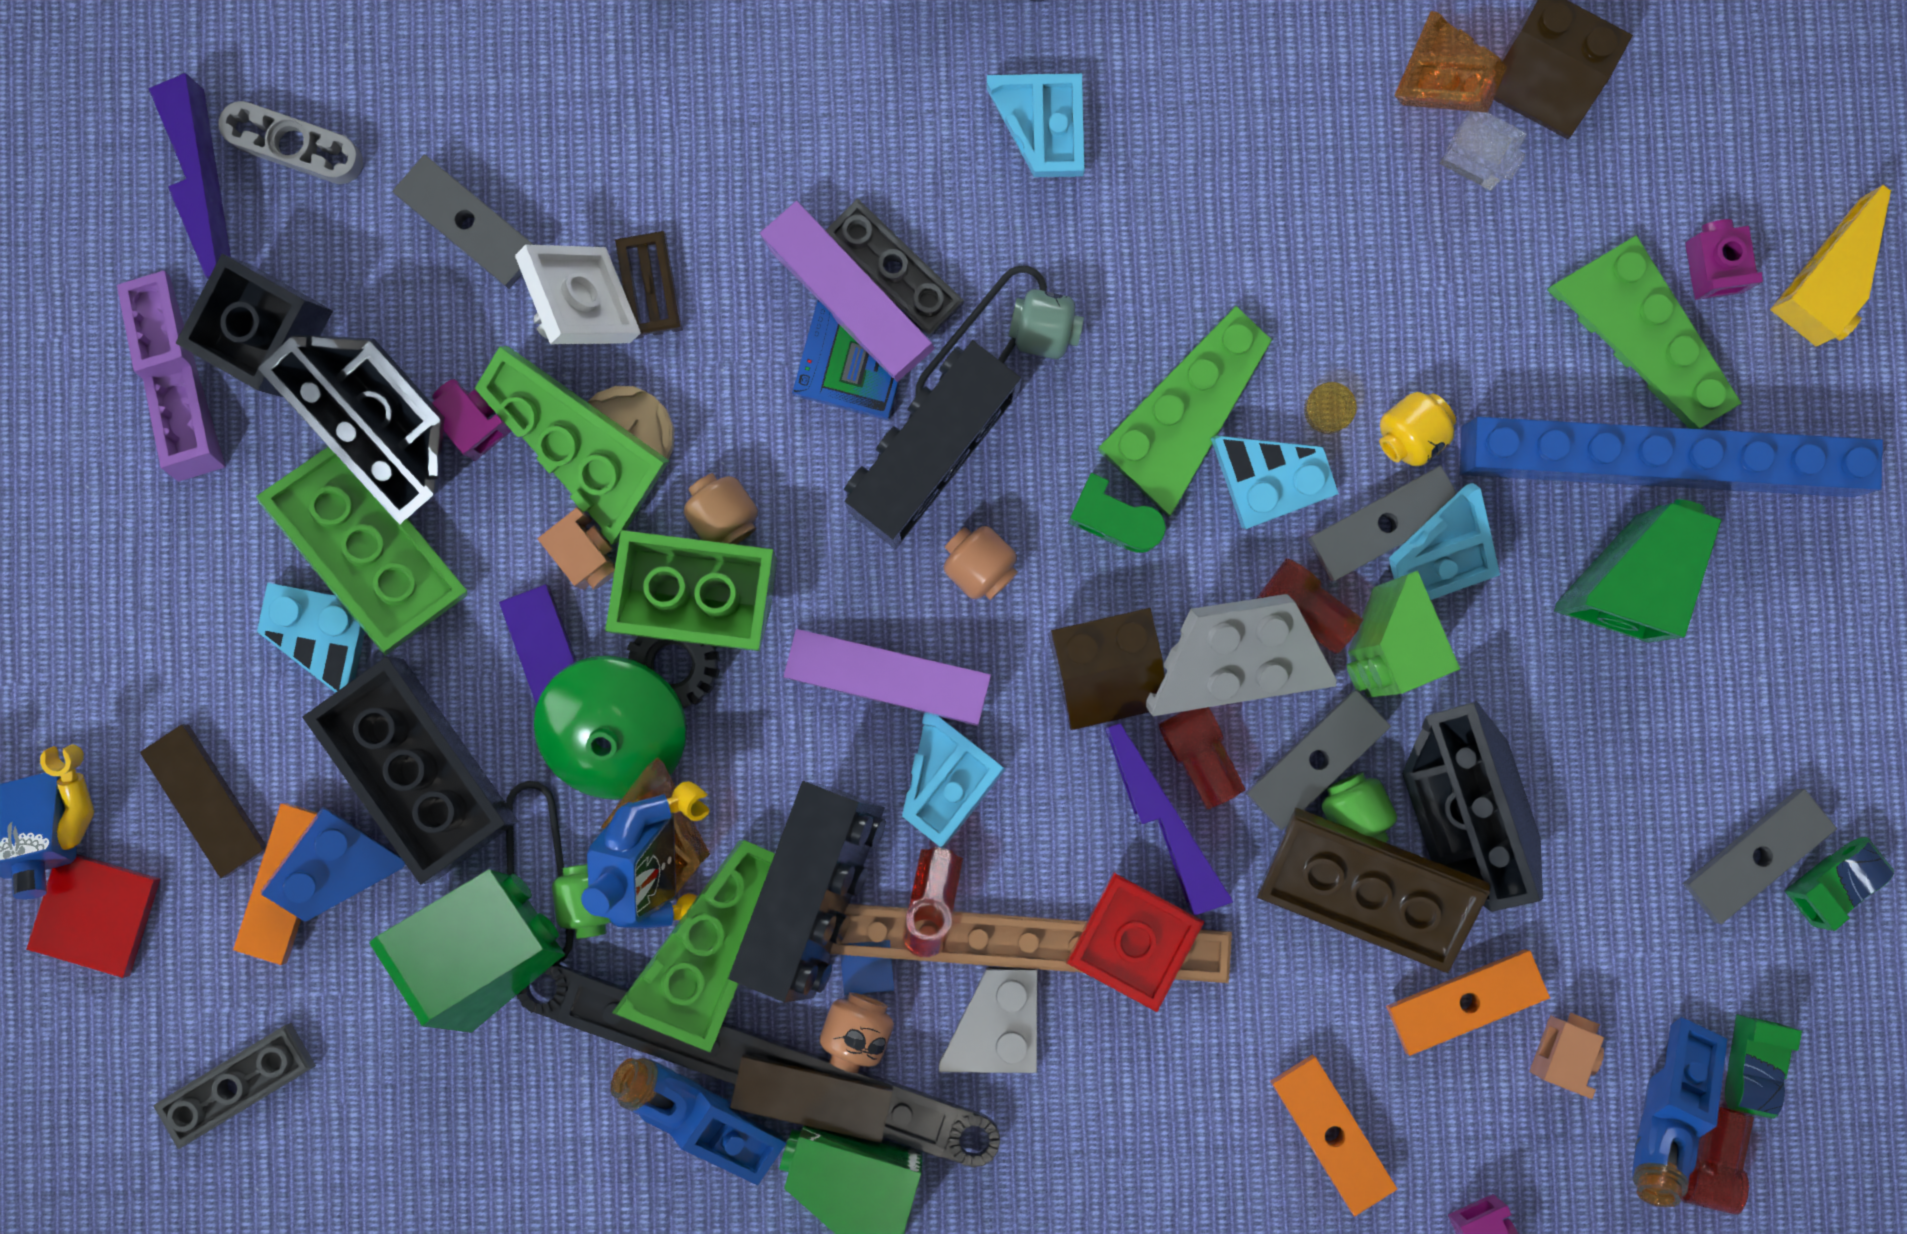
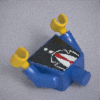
M686 781L674 789L671 798H666L662 794L634 803L627 802L615 812L611 822L589 846L587 853L588 887L581 896L584 908L594 916L609 918L610 922L617 927L631 929L672 926L673 921L681 920L698 896L687 893L680 897L675 905L671 903L676 897L674 812L681 811L691 821L702 820L709 814L710 809L698 799L704 798L708 794L697 784Z

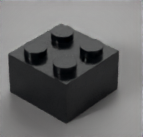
M221 254L176 344L257 391L283 397L257 368L290 337L294 335L320 336L333 310L257 267Z

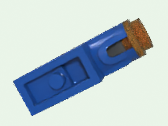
M1680 1017L1670 1025L1665 1066L1652 1076L1647 1084L1643 1114L1635 1143L1632 1169L1633 1182L1637 1186L1639 1198L1651 1205L1666 1208L1679 1205L1681 1197L1687 1194L1689 1176L1696 1166L1699 1139L1717 1127L1728 1040L1683 1017Z
M634 1058L626 1059L619 1065L613 1075L610 1091L621 1107L639 1115L646 1123L669 1133L681 1150L753 1184L759 1185L787 1143L778 1132L742 1115L739 1110L731 1109L730 1101L708 1091L697 1082L677 1074L670 1068L646 1058L638 1060Z

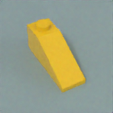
M1881 185L1857 201L1770 309L1816 347L1834 338L1839 341L1843 340L1857 327L1862 319L1857 313L1870 296L1891 190L1885 185Z

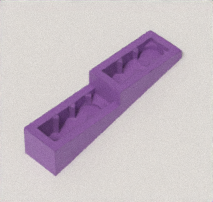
M795 201L760 232L771 253L832 313L836 322L897 382L935 349L932 342L798 201Z
M160 271L118 284L117 289L133 370L144 382L161 469L180 482L225 468V462L193 353L176 344L184 323L170 276L165 271Z
M796 629L783 677L978 726L991 674Z

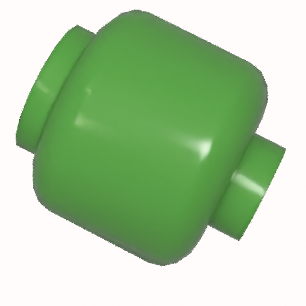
M1360 772L1327 787L1329 795L1322 803V809L1327 820L1383 842L1389 840L1386 831L1396 823L1397 814L1379 779L1366 778L1364 773Z
M587 864L562 868L563 876L556 878L552 884L557 924L564 929H575L576 938L607 934L606 924L611 923L609 918L594 916L582 905L581 896L588 887Z

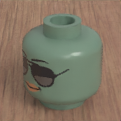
M1032 289L1027 292L1024 299L1016 298L1008 337L1016 338V347L1023 353L1059 359L1065 354L1068 345L1078 346L1084 317L1075 315L1076 305L1071 297Z

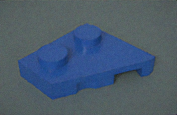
M323 806L262 888L261 895L306 922L401 870L405 863L399 854Z

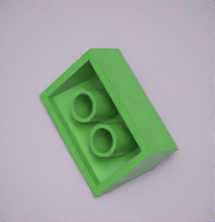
M621 530L605 631L760 651L772 605L778 563L773 549Z
M1418 570L1373 587L1348 649L1352 662L1347 664V671L1357 691L1364 690L1367 698L1403 694L1460 670Z

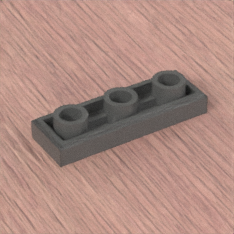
M424 154L392 192L505 287L510 289L522 275L515 255L524 245L534 244ZM475 218L472 227L462 229V224L466 219Z
M858 198L825 230L929 339L964 304V300ZM891 261H897L902 265L901 270L897 273H889L884 267Z
M1440 465L1309 537L1307 540L1331 582H1334L1405 543L1450 501L1457 492ZM1380 516L1388 518L1391 522L1389 533L1383 532L1379 528L1378 520Z
M1353 690L1256 781L1245 794L1279 830H1283L1288 825L1295 807L1304 810L1391 726L1357 690ZM1316 750L1321 752L1324 758V762L1319 769H1314L1309 762L1311 753Z
M1796 789L1682 884L1714 923L1723 924L1837 830V828L1805 789ZM1758 848L1761 858L1758 863H1755L1753 854Z
M289 1023L154 1104L153 1107L176 1147L180 1149L306 1073L316 1065L292 1023ZM229 1079L233 1080L237 1085L236 1094L229 1090Z

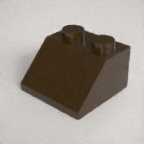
M1534 0L1524 14L1482 94L1554 133L1569 139L1610 79L1633 35L1568 0Z
M1151 608L1051 630L1048 633L1070 731L1149 713L1146 707V700L1150 692L1157 694L1165 677L1162 654Z

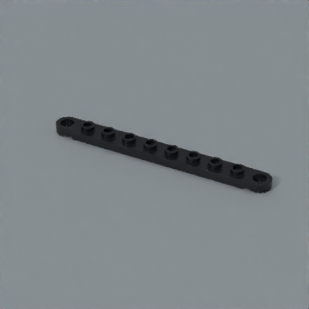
M554 963L544 972L548 976H552L551 978L555 980V985H557L556 994L550 1001L537 1000L530 991V984L517 994V999L521 1002L522 1007H525L531 1013L534 1012L564 1025L734 1085L736 1084L741 1058L744 1054L893 1088L883 1137L941 1158L950 1159L965 1166L974 1168L984 1166L993 1160L999 1149L1000 1137L998 1128L994 1121L983 1113L861 1070L858 1073L844 1071L830 1064V1059L725 1022L721 1025L711 1052L704 1051L613 1014L614 1009L628 992V988ZM972 1125L985 1129L989 1136L987 1147L978 1153L967 1152L959 1142L962 1131Z

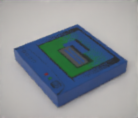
M817 300L792 391L793 396L889 421L899 381L897 382L836 322L832 313Z

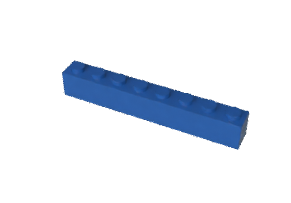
M1476 417L1461 428L1460 475L1857 497L1882 490L1883 439Z

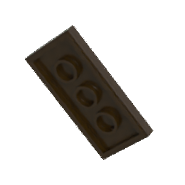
M1295 807L1259 886L1257 898L1449 973L1490 893V883Z

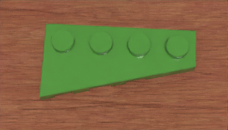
M1637 235L1547 289L1559 302L1563 300L1579 316L1577 320L1591 333L1596 332L1615 351L1613 355L1626 368L1631 366L1648 383L1647 388L1689 429H1700L1742 404Z
M1235 306L1097 450L1169 518L1211 447V438L1219 433L1272 339Z
M499 346L477 383L476 391L511 431L528 443L538 455L536 459L546 471L557 476L571 492L572 495L569 497L583 513L587 511L602 528L600 532L610 544L618 543L621 530H627L668 465L669 460L509 346Z
M739 840L612 1013L704 1051L711 1052L738 986V983L729 980L728 977L775 853L746 840Z

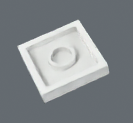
M524 245L515 255L537 310V313L534 315V323L540 324L537 330L543 337L549 340L550 344L631 343L641 334L606 247Z

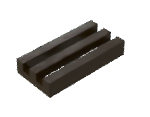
M659 231L615 239L624 293L641 332L635 339L644 338V335L653 334L654 336L661 335L664 331H683L665 232ZM656 244L668 312V319L663 320L660 317L648 245ZM636 247L638 249L650 322L641 323L629 249Z

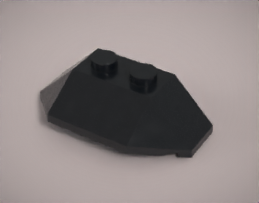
M294 335L257 368L399 524L404 522L438 492L445 417L374 338Z
M1477 701L1427 715L1402 775L1431 861L1490 883V893L1483 906L1491 912L1541 901L1543 899L1541 837L1508 740Z

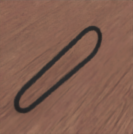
M1019 265L1010 268L1002 275L922 372L916 384L915 397L923 389L929 375L1013 275L1028 273L1038 281L1039 290L1047 291L1045 279L1038 270L1030 266ZM1011 338L998 358L1003 364L1015 347L1016 338Z
M536 781L519 783L510 791L506 798V804L513 813L514 799L522 790L528 788L537 789L544 794L548 803L558 877L563 876L562 868H564L553 794L547 786ZM513 826L506 830L507 875L515 874ZM566 929V943L563 948L565 955L556 962L557 964H560L567 958L573 947V929Z

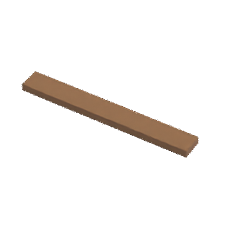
M849 903L845 914L850 916L848 930L839 945L833 943L830 954L1081 972L1067 964L1066 960L1087 921ZM1200 929L1175 979L1229 983L1232 932ZM890 940L891 948L848 944Z

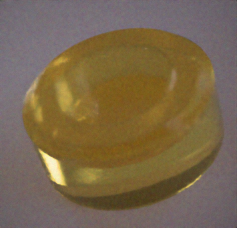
M1336 382L1323 383L1317 386L1306 398L1304 415L1308 424L1316 431L1324 434L1337 433L1347 427L1354 419L1357 409L1356 400L1353 393L1346 386Z

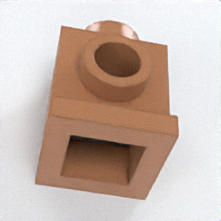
M576 507L537 539L575 587L585 590L588 586H591L595 590L614 576L615 565L606 555L613 548L595 526L589 530L585 528L592 520L587 513H583L581 509Z
M1571 1012L1567 1022L1550 1015L1529 1072L1547 1082L1593 1099L1596 1089L1588 1086L1587 1083L1590 1075L1594 1076L1600 1069L1604 1057V1049L1601 1047L1604 1037L1597 1034L1600 1024Z

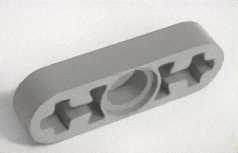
M245 101L229 104L220 114L218 123L220 133L240 151L335 184H346L355 180L363 168V157L360 150L347 137ZM250 120L259 129L266 131L265 139L259 134L250 131H244L241 134L235 127L238 122L246 123ZM289 131L301 132L304 142L300 151L293 155L282 154L279 149L281 137ZM317 146L322 151L333 155H338L342 148V152L348 157V160L345 164L337 163L333 169V166L324 157L316 155Z

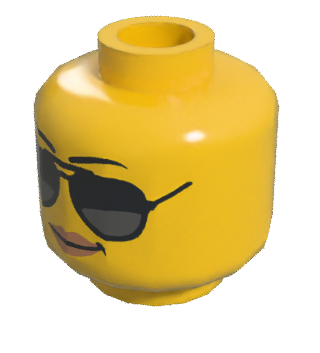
M1422 392L1411 393L1383 414L1380 420V431L1383 436L1379 440L1380 446L1384 453L1396 463L1402 460L1411 466H1422L1451 444L1455 435L1454 425L1456 424V417L1451 407L1439 395L1434 393L1427 395Z

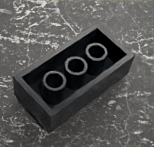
M974 340L970 342L965 350L957 346L949 354L939 369L943 373L939 383L933 390L925 386L917 394L907 409L911 413L908 422L901 430L893 426L876 447V451L879 452L876 462L869 470L861 466L844 487V491L847 492V498L844 502L849 514L895 550L1018 396L1021 377Z
M386 656L302 716L420 885L437 881L519 822L404 659Z
M802 781L728 977L729 980L784 1003L811 999L815 997L816 992L821 993L824 990L832 971V964L827 963L833 943L839 945L842 942L849 927L850 916L845 914L846 908L851 901L852 895L858 896L865 884L868 868L864 867V863L870 847L875 848L884 833L886 821L881 817L885 807L830 786Z

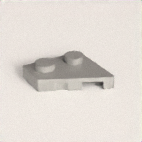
M985 969L969 1005L966 1007L945 1052L939 1060V1072L1037 1073V969Z

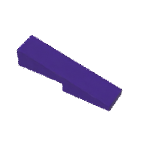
M183 73L148 89L186 179L168 186V189L204 275L209 279L221 254L231 257L205 92L189 75Z
M1114 724L1106 727L1105 731L1136 821L1139 824H1145L1154 820L1158 821L1189 912L1198 915L1233 903L1232 898L1122 725Z

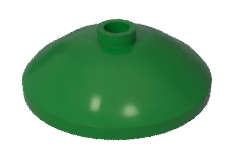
M595 656L568 665L558 672L547 684L536 706L534 733L538 749L544 761L563 782L586 795L618 800L634 798L648 793L668 779L682 757L686 745L687 723L682 704L675 691L654 670L637 661L623 657ZM595 738H606L611 743V747L603 748L599 746Z

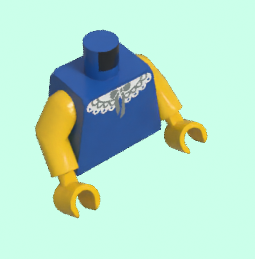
M71 744L63 748L65 763L60 760L57 747L52 746L43 751L40 756V764L46 773L0 784V877L3 879L12 878L13 897L15 899H35L47 894L45 870L71 864L74 861L77 845L81 843L94 816V807L84 776L76 772V768L81 765L84 759V753L77 745Z

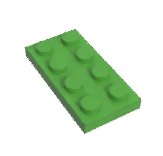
M329 446L256 496L258 503L385 656L467 596L465 587L411 522L406 519L399 524Z

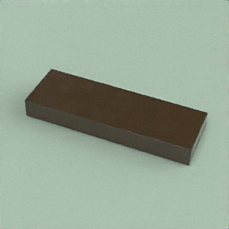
M181 724L140 751L143 759L220 879L227 878L265 853L267 845L189 724Z
M743 1054L730 1108L881 1143L893 1088Z

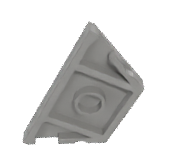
M1288 594L1190 609L1180 630V640L1171 648L1163 665L1167 669V673L1157 694L1150 692L1146 700V707L1152 716L1335 687L1337 679L1295 601Z

